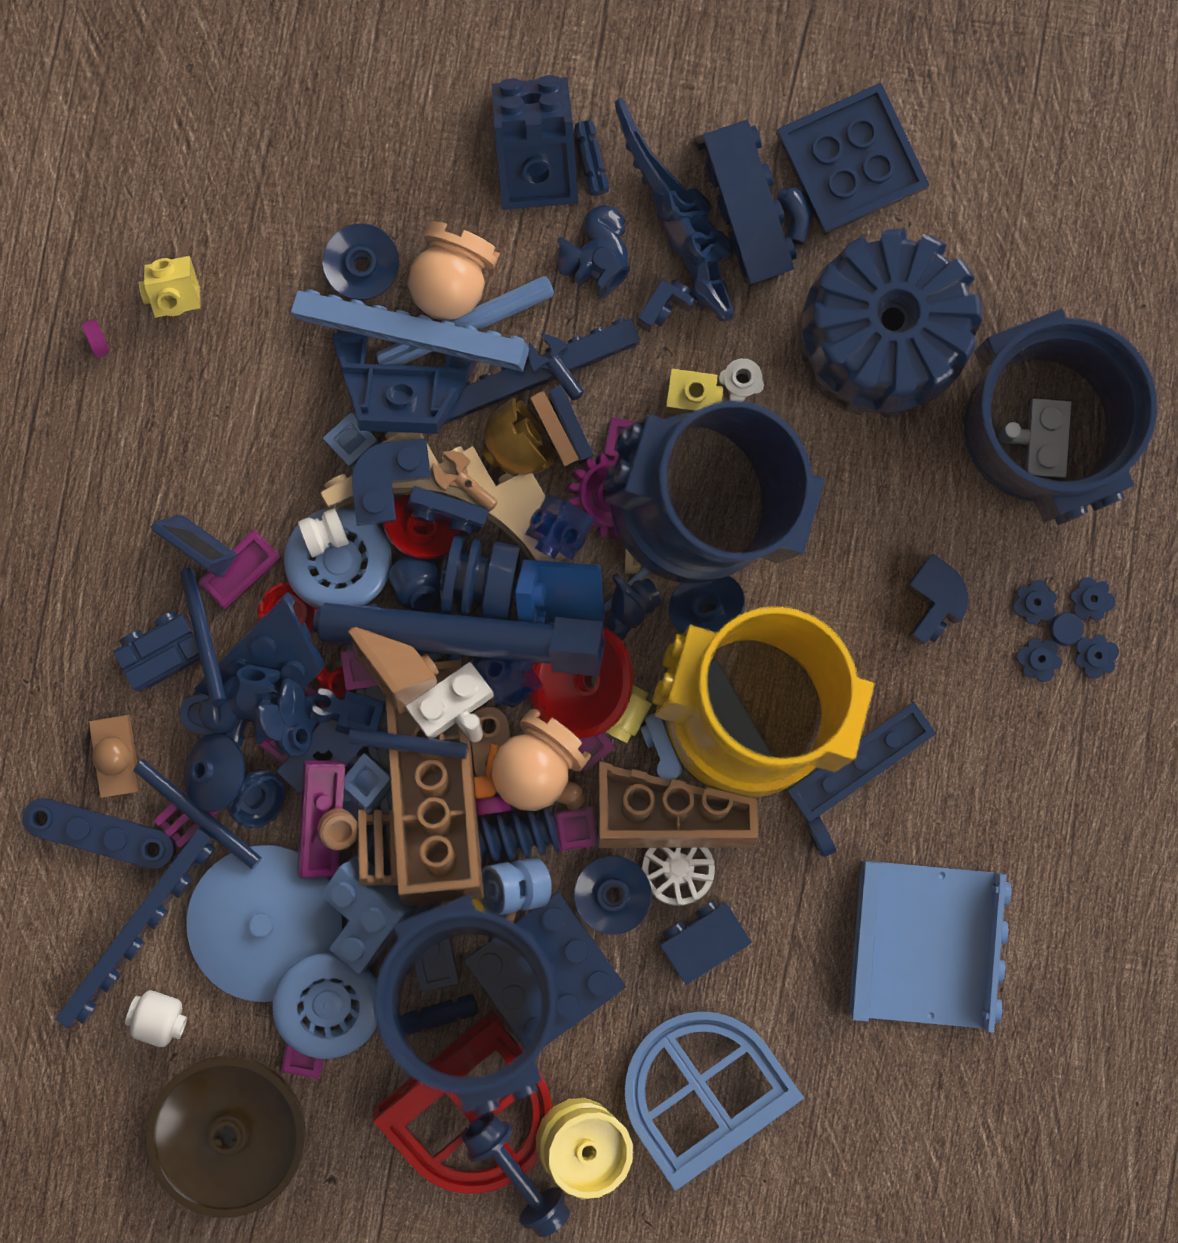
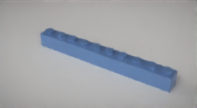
M307 289L306 292L297 291L291 311L292 315L299 321L521 372L524 370L529 352L524 339L517 336L506 338L502 337L500 333L491 330L484 333L469 325H464V328L455 326L453 322L441 320L440 323L432 321V318L425 315H419L418 317L410 316L408 312L403 310H396V312L387 311V308L381 305L365 306L363 302L352 299L351 302L343 301L341 297L329 294L328 297L321 296L319 292Z

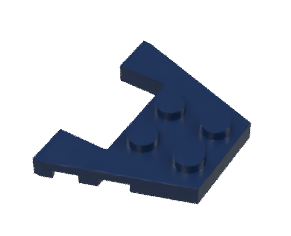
M333 333L334 350L359 431L438 434L478 361L446 354L445 367L366 364L369 346L368 336Z

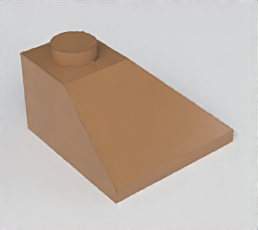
M357 627L348 631L355 655L399 715L407 710L406 706L437 685L435 676L439 674V671L427 654L420 657L412 646Z

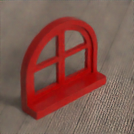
M491 1010L428 1064L443 1073L464 1077L494 1051H497L509 1065L524 1050L504 1028L502 1020ZM539 1068L538 1071L542 1081L535 1083L538 1092L530 1094L532 1119L528 1134L516 1152L508 1142L503 1145L524 1173L530 1170L539 1159L536 1153V1133L543 1117L552 1109L550 1093ZM412 1076L372 1109L373 1122L410 1165L422 1177L434 1185L457 1193L479 1194L498 1190L512 1183L499 1165L484 1170L466 1171L455 1169L442 1163L446 1157L464 1143L461 1138L464 1131L432 1156L406 1127L410 1121L444 1093L447 1094L466 1118L472 1122L477 1118L474 1110L464 1112L457 1093L430 1087ZM512 1093L498 1101L499 1108L489 1112H493L497 1116L514 1101Z

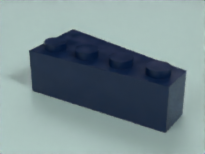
M748 119L693 138L697 150L705 148L708 158H705L706 166H704L708 181L712 183L714 188L719 187L721 194L717 195V206L726 225L731 224L733 231L728 233L729 240L733 245V251L745 284H753L794 270L792 260L797 259L796 250L791 238L784 237L781 223L785 222L784 212L779 200L773 201L769 186L774 185L773 177L768 164L761 163L757 149L762 148V143L756 126L750 127Z

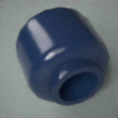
M407 554L401 556L389 572V581L399 604L404 608L415 611H425L438 603L441 597L439 593L441 573L435 560L414 558Z

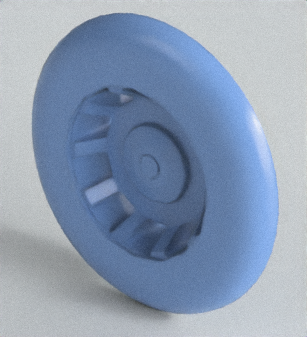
M347 507L336 509L346 536L348 537L349 534L355 536V541L351 542L348 540L349 544L339 548L329 543V547L325 549L323 554L316 556L315 561L309 560L311 554L299 524L288 539L284 553V568L287 580L296 595L315 609L321 610L325 602L365 606L381 592L389 578L392 566V552L388 538L379 524L357 526L355 509ZM328 509L319 510L308 517L312 519L318 518L321 521L323 512ZM362 545H365L367 552L361 554L359 551ZM363 562H368L366 569L363 570ZM317 569L319 575L312 576L310 570ZM360 576L361 578L353 584L352 581ZM323 581H327L328 583H330L329 587H325L321 585V583ZM338 585H347L345 588L337 589Z
M322 953L303 959L286 972L274 994L272 1011L274 1023L280 1036L294 1050L313 1058L331 1059L355 1051L371 1037L378 1025L375 1011L377 980L368 968L361 974H358L334 953ZM350 985L353 989L347 990L345 986ZM351 999L357 1000L356 1006L351 1005ZM303 1001V1007L297 1009V1004ZM350 1013L352 1017L349 1021H345L346 1016ZM304 1016H307L309 1019L306 1024L302 1021ZM337 1024L340 1025L339 1028L330 1030L332 1026H335ZM318 1025L324 1027L323 1031L316 1030L315 1026Z

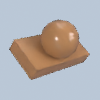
M130 715L89 721L93 745L92 761L97 772L100 798L141 792L140 778L133 771L137 765Z

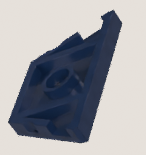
M287 592L217 662L223 685L235 676L239 669L247 665H255L280 671V679L273 683L275 689L271 693L279 696L283 679L289 678L304 689L322 671L325 663L318 649L311 642V634L306 624H300L292 606L295 601L291 594ZM203 677L194 689L199 693L209 696L205 677Z

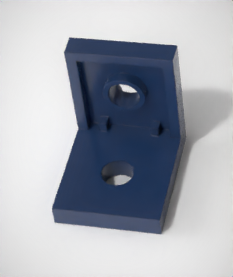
M547 75L538 80L521 81L510 78L500 83H492L494 128L502 210L578 204L573 122L568 78ZM534 163H542L548 169L544 174L536 176L530 174L527 168Z

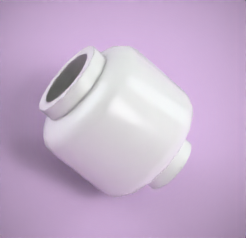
M149 990L141 997L135 996L127 1013L125 1025L130 1026V1035L134 1039L157 1047H165L170 1043L172 1037L180 1039L187 1022V1017L181 1015L182 1003L180 1000Z

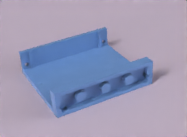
M861 860L848 1016L852 1020L869 1021V1018L983 1028L987 1032L994 1033L995 1023H1000L1002 1018V1001L997 999L998 984H1003L1005 979V961L1000 960L1001 944L1006 945L1008 940V922L1003 921L1004 905L1008 906L1010 904L1011 883L1006 882V875L996 872Z

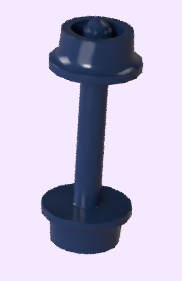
M493 1112L477 1117L466 1127L461 1137L468 1148V1158L471 1162H479L490 1156L495 1160L528 1202L519 1220L524 1228L532 1229L539 1237H546L556 1232L570 1216V1210L564 1202V1192L559 1187H553L540 1193L503 1146L513 1130L508 1121H500Z

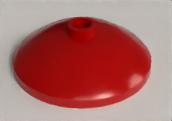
M604 626L605 648L600 674L596 676V685L594 687L591 683L592 675L552 672L551 664L531 662L529 692L534 708L540 713L539 717L545 723H548L551 718L555 719L577 738L595 737L612 728L623 716L632 695L634 677L628 651L622 641Z

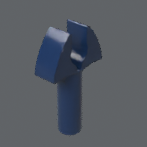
M542 333L541 338L551 348L552 359L540 356L531 342H529V360L533 373L536 374L540 369L549 370L559 384L562 385L571 400H578L583 396L584 390L561 361L562 353L568 350V345L554 336Z

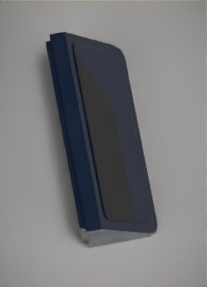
M176 515L154 522L151 526L153 532L218 578L225 575L237 558V554L183 515Z

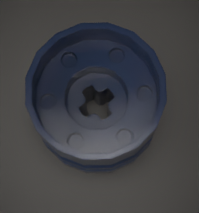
M455 535L442 567L439 587L442 602L441 614L453 615L456 601L460 600L462 601V616H469L473 604L478 603L481 604V617L509 620L517 582L521 546L495 542L489 558L482 557L480 539L474 538L470 555L464 554L465 536Z

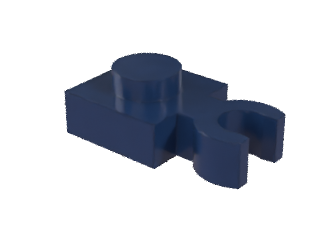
M318 689L315 700L325 703L328 708L321 709L313 706L310 715L311 719L317 722L335 720L337 721L335 731L349 735L351 728L377 731L384 705L383 701L346 691L344 700H341L328 689Z

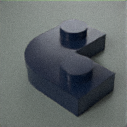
M426 438L380 443L369 448L361 455L352 474L357 526L396 522L392 483L428 480L431 478Z

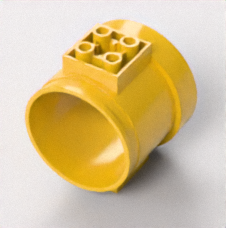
M760 608L738 616L718 633L690 625L682 635L677 634L675 636L673 644L669 643L663 660V666L668 667V671L665 673L663 680L658 681L652 703L658 705L655 717L665 720L668 737L681 763L695 778L713 789L746 797H762L789 788L808 775L815 767L835 773L855 760L874 683L857 678L855 666L847 648L835 632L819 619L791 608ZM759 641L784 651L803 667L817 690L822 710L820 731L808 755L790 759L769 758L743 748L727 735L712 712L707 694V671L714 650L733 642Z

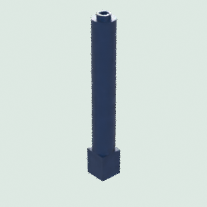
M328 602L323 604L321 610L317 609L315 611L313 619L314 632L319 633L320 640L325 642L352 644L348 631L357 627L412 646L416 651L551 664L552 672L599 676L605 648L603 621L556 617L554 624Z

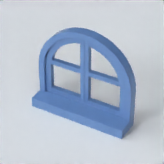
M713 1012L686 1013L671 1018L657 1026L643 1039L636 1049L629 1064L625 1082L626 1108L632 1126L675 1191L804 1099V1096L757 1033L732 1017ZM695 1032H712L734 1040L741 1047L700 1075L676 1039ZM665 1047L689 1084L649 1112L645 1095L646 1079L654 1059ZM748 1052L773 1089L731 1119L706 1081ZM694 1090L719 1125V1128L677 1158L654 1124L653 1119Z

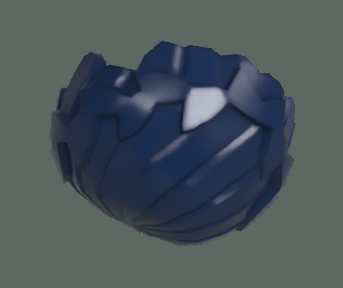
M257 769V771H251L244 775L243 784L239 789L237 797L227 807L230 817L235 822L247 829H258L277 818L278 813L282 811V802L286 799V795L284 793L285 785L275 776V773L268 769Z

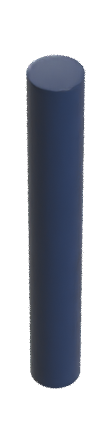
M354 728L350 729L348 736L349 744L459 759H466L468 753L467 743Z

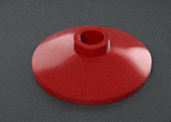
M404 495L394 500L396 522L383 523L385 533L390 542L398 550L414 558L436 559L446 555L451 548L454 536L460 534L449 530L448 523L435 519L434 523L430 524L412 518V512L405 510L409 495Z

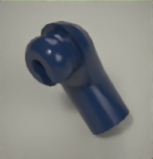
M795 187L790 189L784 188L778 193L777 200H779L783 209L789 211L792 217L787 238L790 237L794 244L803 245L813 211L803 191Z

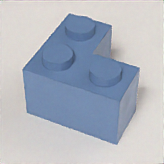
M358 855L339 867L320 894L324 900L349 920L330 950L358 974H361L376 962L396 936L393 925L407 920L417 907V905L404 906L399 896L398 885H359ZM367 860L368 875H375V866Z

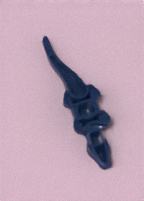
M620 97L615 101V108L620 129L626 140V149L631 152L634 158L633 166L635 169H639L643 175L642 183L650 189L651 201L656 204L657 217L661 219L669 238L670 247L686 262V268L691 275L690 281L693 286L695 303L700 307L710 308L716 314L719 321H730L733 318V308L728 287L721 277L719 261L723 257L728 258L733 254V245L722 231L715 230L707 217L711 210V204L696 188L686 190L652 153L638 130L624 99Z

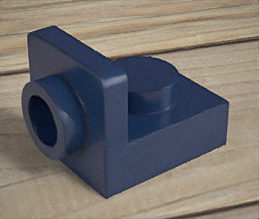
M662 279L640 314L637 325L649 333L655 324L662 327L673 309L672 306L668 305L669 301L690 312L695 302V299L690 296L692 291L676 280H672L669 283Z

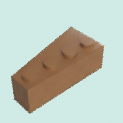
M599 761L598 848H754L758 840L757 799L709 787L705 789L676 779L667 780L647 775V772L634 769L630 771Z

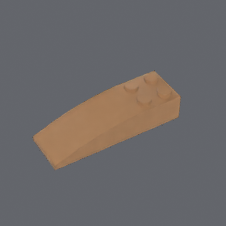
M462 661L433 662L439 671V674L435 676L437 684L462 668ZM386 698L388 733L427 738L407 710L399 715ZM457 723L434 739L467 743L468 753L466 759L389 749L399 896L404 906L452 902L469 894L471 899L484 898L470 740Z

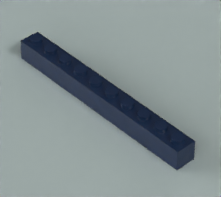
M620 318L613 321L611 327L606 329L598 327L591 330L589 336L584 338L576 336L567 341L568 350L562 353L561 361L572 373L640 345V338L632 319L625 320V318ZM547 348L545 350L546 353L540 355L552 359L551 348ZM527 356L523 372L502 367V371L494 375L492 372L483 374L477 382L472 384L470 381L466 382L443 425L556 378L546 369H540L534 374L529 356Z

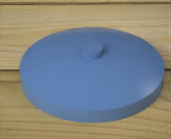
M257 845L250 847L262 857L254 869L249 868L234 854L230 853L216 862L203 875L191 896L186 928L192 955L199 968L212 983L228 994L244 1000L271 1002L282 977L295 964L313 955L333 953L330 948L343 931L344 917L320 896L330 882V877L299 878L297 874L298 851L277 845Z

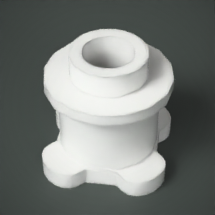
M740 358L734 360L719 375V383L727 388L730 393V401H744L750 395L761 393L764 387L760 367L749 359ZM738 374H745L749 382L742 384L737 381L736 376Z

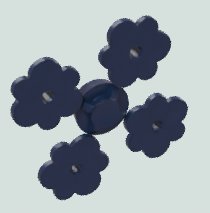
M1091 577L1081 579L1078 583V589L1070 594L1071 600L1076 603L1074 605L1075 614L1062 612L1056 616L1053 604L1057 600V595L1053 591H1048V586L1044 581L1035 580L1029 587L1021 586L1017 590L1019 599L1013 604L1014 612L1018 616H1026V621L1029 624H1036L1039 620H1051L1049 632L1053 641L1045 640L1041 642L1039 639L1033 638L1029 640L1028 647L1021 648L1018 651L1017 661L1024 666L1023 674L1026 677L1031 678L1035 676L1042 682L1053 678L1054 669H1058L1062 664L1061 658L1056 656L1058 653L1057 644L1072 646L1077 643L1076 648L1079 655L1076 656L1075 663L1078 667L1084 668V672L1089 678H1099L1103 672L1110 673L1115 669L1113 660L1119 655V648L1115 643L1107 642L1106 637L1101 634L1095 635L1092 639L1082 638L1084 625L1081 619L1091 616L1093 620H1101L1104 617V612L1112 610L1115 606V598L1112 594L1108 593L1109 585L1107 582L1100 581L1097 583ZM1091 596L1095 597V602L1091 601ZM1035 599L1039 601L1038 606L1034 604ZM1096 652L1100 655L1099 659L1095 658ZM1039 656L1043 657L1042 663L1038 661Z

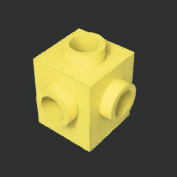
M190 256L176 259L162 258L154 261L152 264L144 265V281L139 282L140 293L144 304H151L155 318L166 315L178 316L185 311L200 308V287Z

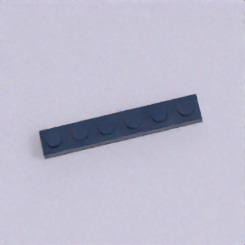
M198 828L55 1018L67 1029L77 1024L78 1021L84 1024L98 1007L93 1001L102 990L107 993L115 985L121 976L117 969L126 958L132 961L145 944L141 937L147 929L151 927L155 930L169 912L164 907L174 895L179 898L192 882V879L188 877L196 864L202 867L212 856L216 848L211 844L215 839L204 829Z

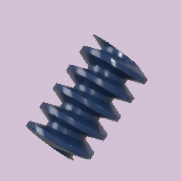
M547 807L540 809L538 818L535 817L532 811L525 810L524 820H520L515 810H512L508 823L504 822L500 813H495L493 825H489L484 815L479 818V846L483 866L487 854H490L495 864L500 863L502 851L506 852L510 861H515L517 849L519 848L526 859L531 857L533 846L537 847L541 856H545L549 843L552 844L556 853H560L554 815L550 814Z

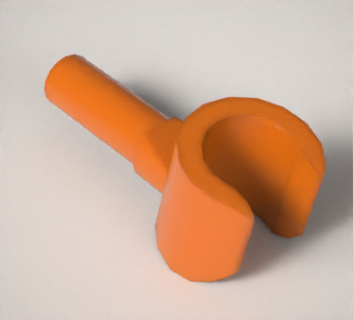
M490 743L486 776L474 777L476 798H490L496 793L492 779L493 759L500 747L498 744Z

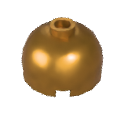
M513 398L501 405L490 415L484 430L486 447L483 448V454L493 468L499 466L505 473L513 476L531 473L534 475L555 464L553 447L550 442L543 445L539 432L544 431V429L524 402L521 400L516 402V398Z

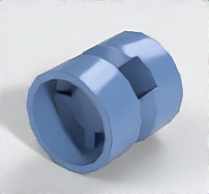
M536 857L512 861L511 864L507 862L486 866L482 869L484 898H480L488 913L500 916L514 913L518 910L534 909L545 906L550 900V874L546 865Z

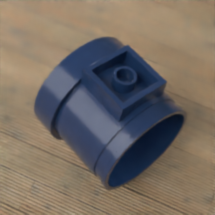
M1062 308L987 337L974 351L983 376L969 399L964 417L966 447L973 464L980 474L992 486L1009 496L1026 501H1035L1043 523L1055 519L1057 526L1089 513L1086 506L1091 505L1093 511H1097L1125 499L1123 491L1135 486L1128 470L1140 459L1152 438L1158 409L1157 393L1152 374L1137 349L1126 338L1105 325L1085 319L1066 318ZM1028 360L1052 361L1073 369L1093 387L1105 412L1107 431L1101 457L1086 478L1068 482L1042 479L1023 470L1005 453L997 440L991 420L992 393L995 383L1004 368Z
M722 401L707 405L693 413L676 415L666 420L648 414L626 427V430L622 429L614 446V451L618 452L615 466H610L603 482V489L607 490L604 502L610 504L614 526L623 545L633 558L647 570L675 582L704 583L732 575L744 569L759 557L778 563L804 554L825 479L812 474L810 461L800 438L777 414L750 402ZM685 428H708L724 435L744 452L757 474L762 493V517L755 538L740 554L719 551L702 543L683 526L674 512L667 489V464L672 447Z
M470 894L394 924L393 926L399 941L388 954L382 966L376 987L375 1011L382 1039L397 1063L418 1081L438 1090L457 1093L464 1112L473 1109L476 1117L499 1108L500 1105L497 1099L512 1093L514 1101L538 1092L535 1083L542 1081L535 1060L544 1049L553 1027L556 1014V988L548 961L535 941L513 922L492 913L477 911ZM484 935L508 944L527 961L535 974L540 988L541 1015L531 1042L511 1064L495 1073L482 1077L463 1078L452 1076L426 1063L409 1043L400 1015L402 988L414 963L435 944L454 936Z

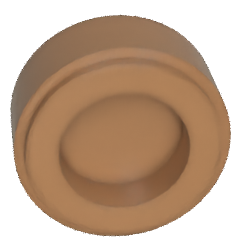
M340 808L332 809L326 812L319 820L317 827L318 835L328 848L344 850L356 841L358 837V823L349 811Z

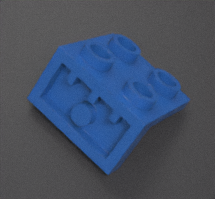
M523 560L515 592L518 621L548 624V622H555L556 617L603 621L604 624L605 610L600 565Z

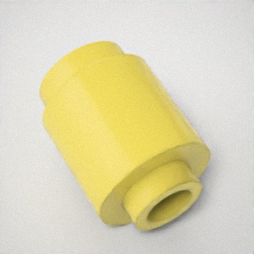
M633 685L631 699L626 711L620 720L606 733L625 743H628L631 735L636 736L652 703L646 701L649 693Z

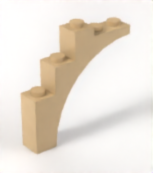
M388 432L385 435L387 440L382 443L422 439L424 437L422 433ZM428 444L431 478L428 480L392 483L393 495H409L413 487L417 486L481 507L459 487H448L444 492L435 484L432 471L433 463L447 475H458L456 474L454 464L447 461L443 456L441 458L444 462L440 464L437 462ZM462 446L451 450L462 452L471 460L467 466L468 475L497 499V505L488 512L487 520L500 527L518 546H521L529 560L560 562L573 554L575 548L533 473L526 475L518 474L516 476L506 473L498 479L500 485L495 486L473 446L465 451ZM341 474L325 483L326 490L321 492V498L328 510L334 507L338 509L354 502L352 476L347 478L345 474Z

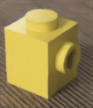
M672 369L665 413L679 415L693 413L707 405L722 402L723 386H716L718 375Z

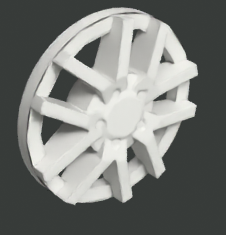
M649 848L647 850L642 870L650 881L652 895L659 901L672 906H686L697 902L709 891L715 875V864L708 848H699L706 859H692L697 848H691L688 855L680 853L681 848H676L675 852L670 848H660L668 856L665 861L653 855L657 848ZM649 861H652L661 869L649 875ZM709 866L708 875L694 873V867ZM664 875L667 881L656 889L651 881ZM692 880L706 881V883L699 892H696ZM687 884L692 897L682 899L679 886ZM673 885L676 899L669 898L663 895L662 892Z

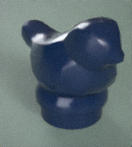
M616 573L612 576L616 588L611 602V615L607 619L606 627L618 638L624 640L630 629L638 627L643 622L645 614L653 613L655 608L660 606L662 602L656 586L649 578L642 581L636 580L632 585H629Z

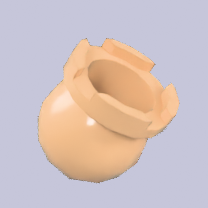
M432 221L429 222L423 236L431 248L420 253L411 265L408 287L413 302L429 317L447 321L459 319L472 312L481 300L485 285L481 269L495 268L500 253L494 251V245L466 230L463 231L460 237L446 232V223Z
M530 709L520 721V727L524 734L513 736L500 746L493 759L492 779L496 791L506 803L519 810L536 811L549 807L561 796L568 783V769L581 771L591 757L588 752L580 753L578 748L582 742L572 732L553 718L548 723L538 719L540 713L536 709Z

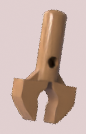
M443 452L442 456L456 467V474L458 476L445 474L442 469L433 463L432 471L435 484L444 492L448 487H459L482 508L489 511L493 510L497 505V499L468 475L467 466L471 460L462 452Z

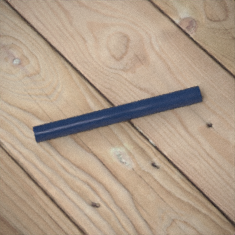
M186 568L180 572L207 690L211 705L213 707H220L226 704L227 700L195 570L193 568Z
M143 759L135 766L133 771L249 868L254 869L262 859L259 854L207 811L195 806L184 792Z

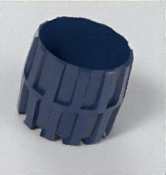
M890 228L881 233V238L878 241L867 243L864 236H861L848 243L842 252L819 272L809 289L803 305L802 331L799 343L802 361L808 362L815 377L813 384L823 395L829 394L842 403L844 410L857 415H861L863 412L881 413L884 418L900 416L936 399L961 374L975 349V335L982 323V303L978 295L969 294V288L974 282L975 277L968 265L960 258L950 261L944 255L947 247L946 243L930 235H923L916 242L907 239L906 229ZM884 314L895 315L899 319L900 329L895 331L886 329L882 325L881 316Z

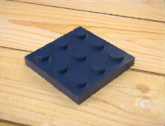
M881 82L777 129L778 139L824 235L926 190L930 185Z
M559 891L550 897L549 902L545 906L534 908L514 923L523 929L539 946L548 961L554 978L556 1014L546 1045L626 988V984ZM493 938L463 961L525 1048H527L536 1032L541 1015L540 988L535 974L527 961L511 946Z

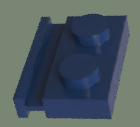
M414 486L411 490L405 506V510L411 511V517L416 520L433 524L436 519L448 523L449 530L470 536L472 531L478 533L482 529L489 512L487 509Z

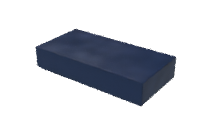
M562 385L549 390V400L579 459V464L582 466V463L589 458L594 460V454Z

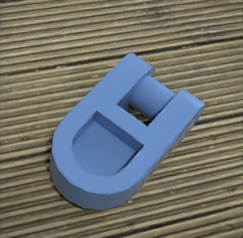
M656 712L645 717L646 725L641 726L640 729L648 748L655 746L661 759L657 766V773L663 779H677L681 775L682 767L668 737L663 719L655 717Z

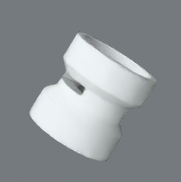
M335 507L324 511L321 521L318 518L312 519L310 517L298 521L312 558L323 554L325 549L329 547V543H332L337 548L349 544Z

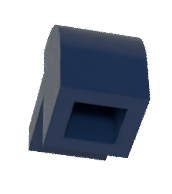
M931 554L927 556L905 586L908 591L929 605L907 636L918 645L926 644L928 640L934 643L947 626L942 621L944 617L954 624L962 621L968 606L967 587L960 574L936 555Z

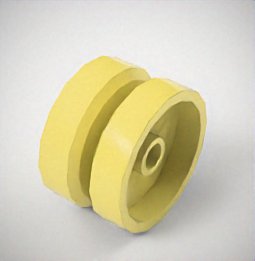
M587 1098L568 1099L555 1105L543 1117L536 1133V1153L542 1167L567 1194L582 1199L599 1198L615 1190L626 1178L633 1161V1143L627 1129L600 1103Z

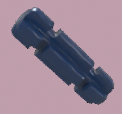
M592 120L581 121L575 124L574 131L577 142H580L578 148L585 176L588 177L587 186L589 194L591 196L603 195L609 191L607 175L603 174L605 167L599 141L595 139L597 137L595 124Z
M469 994L459 997L456 1002L449 1000L422 1008V1012L414 1010L404 1013L401 1016V1021L405 1033L411 1035L421 1032L424 1027L428 1030L458 1020V1017L466 1019L475 1016L478 1013V1008L474 996Z

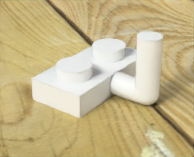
M1033 398L1030 400L1028 430L1021 429L1018 423L1011 422L999 431L998 438L1001 442L1027 445L1026 472L1040 478H1066L1071 401Z
M469 662L406 706V709L429 739H434L457 723L470 741L478 742L483 736L480 721L475 714L470 713L494 697V694L472 663Z

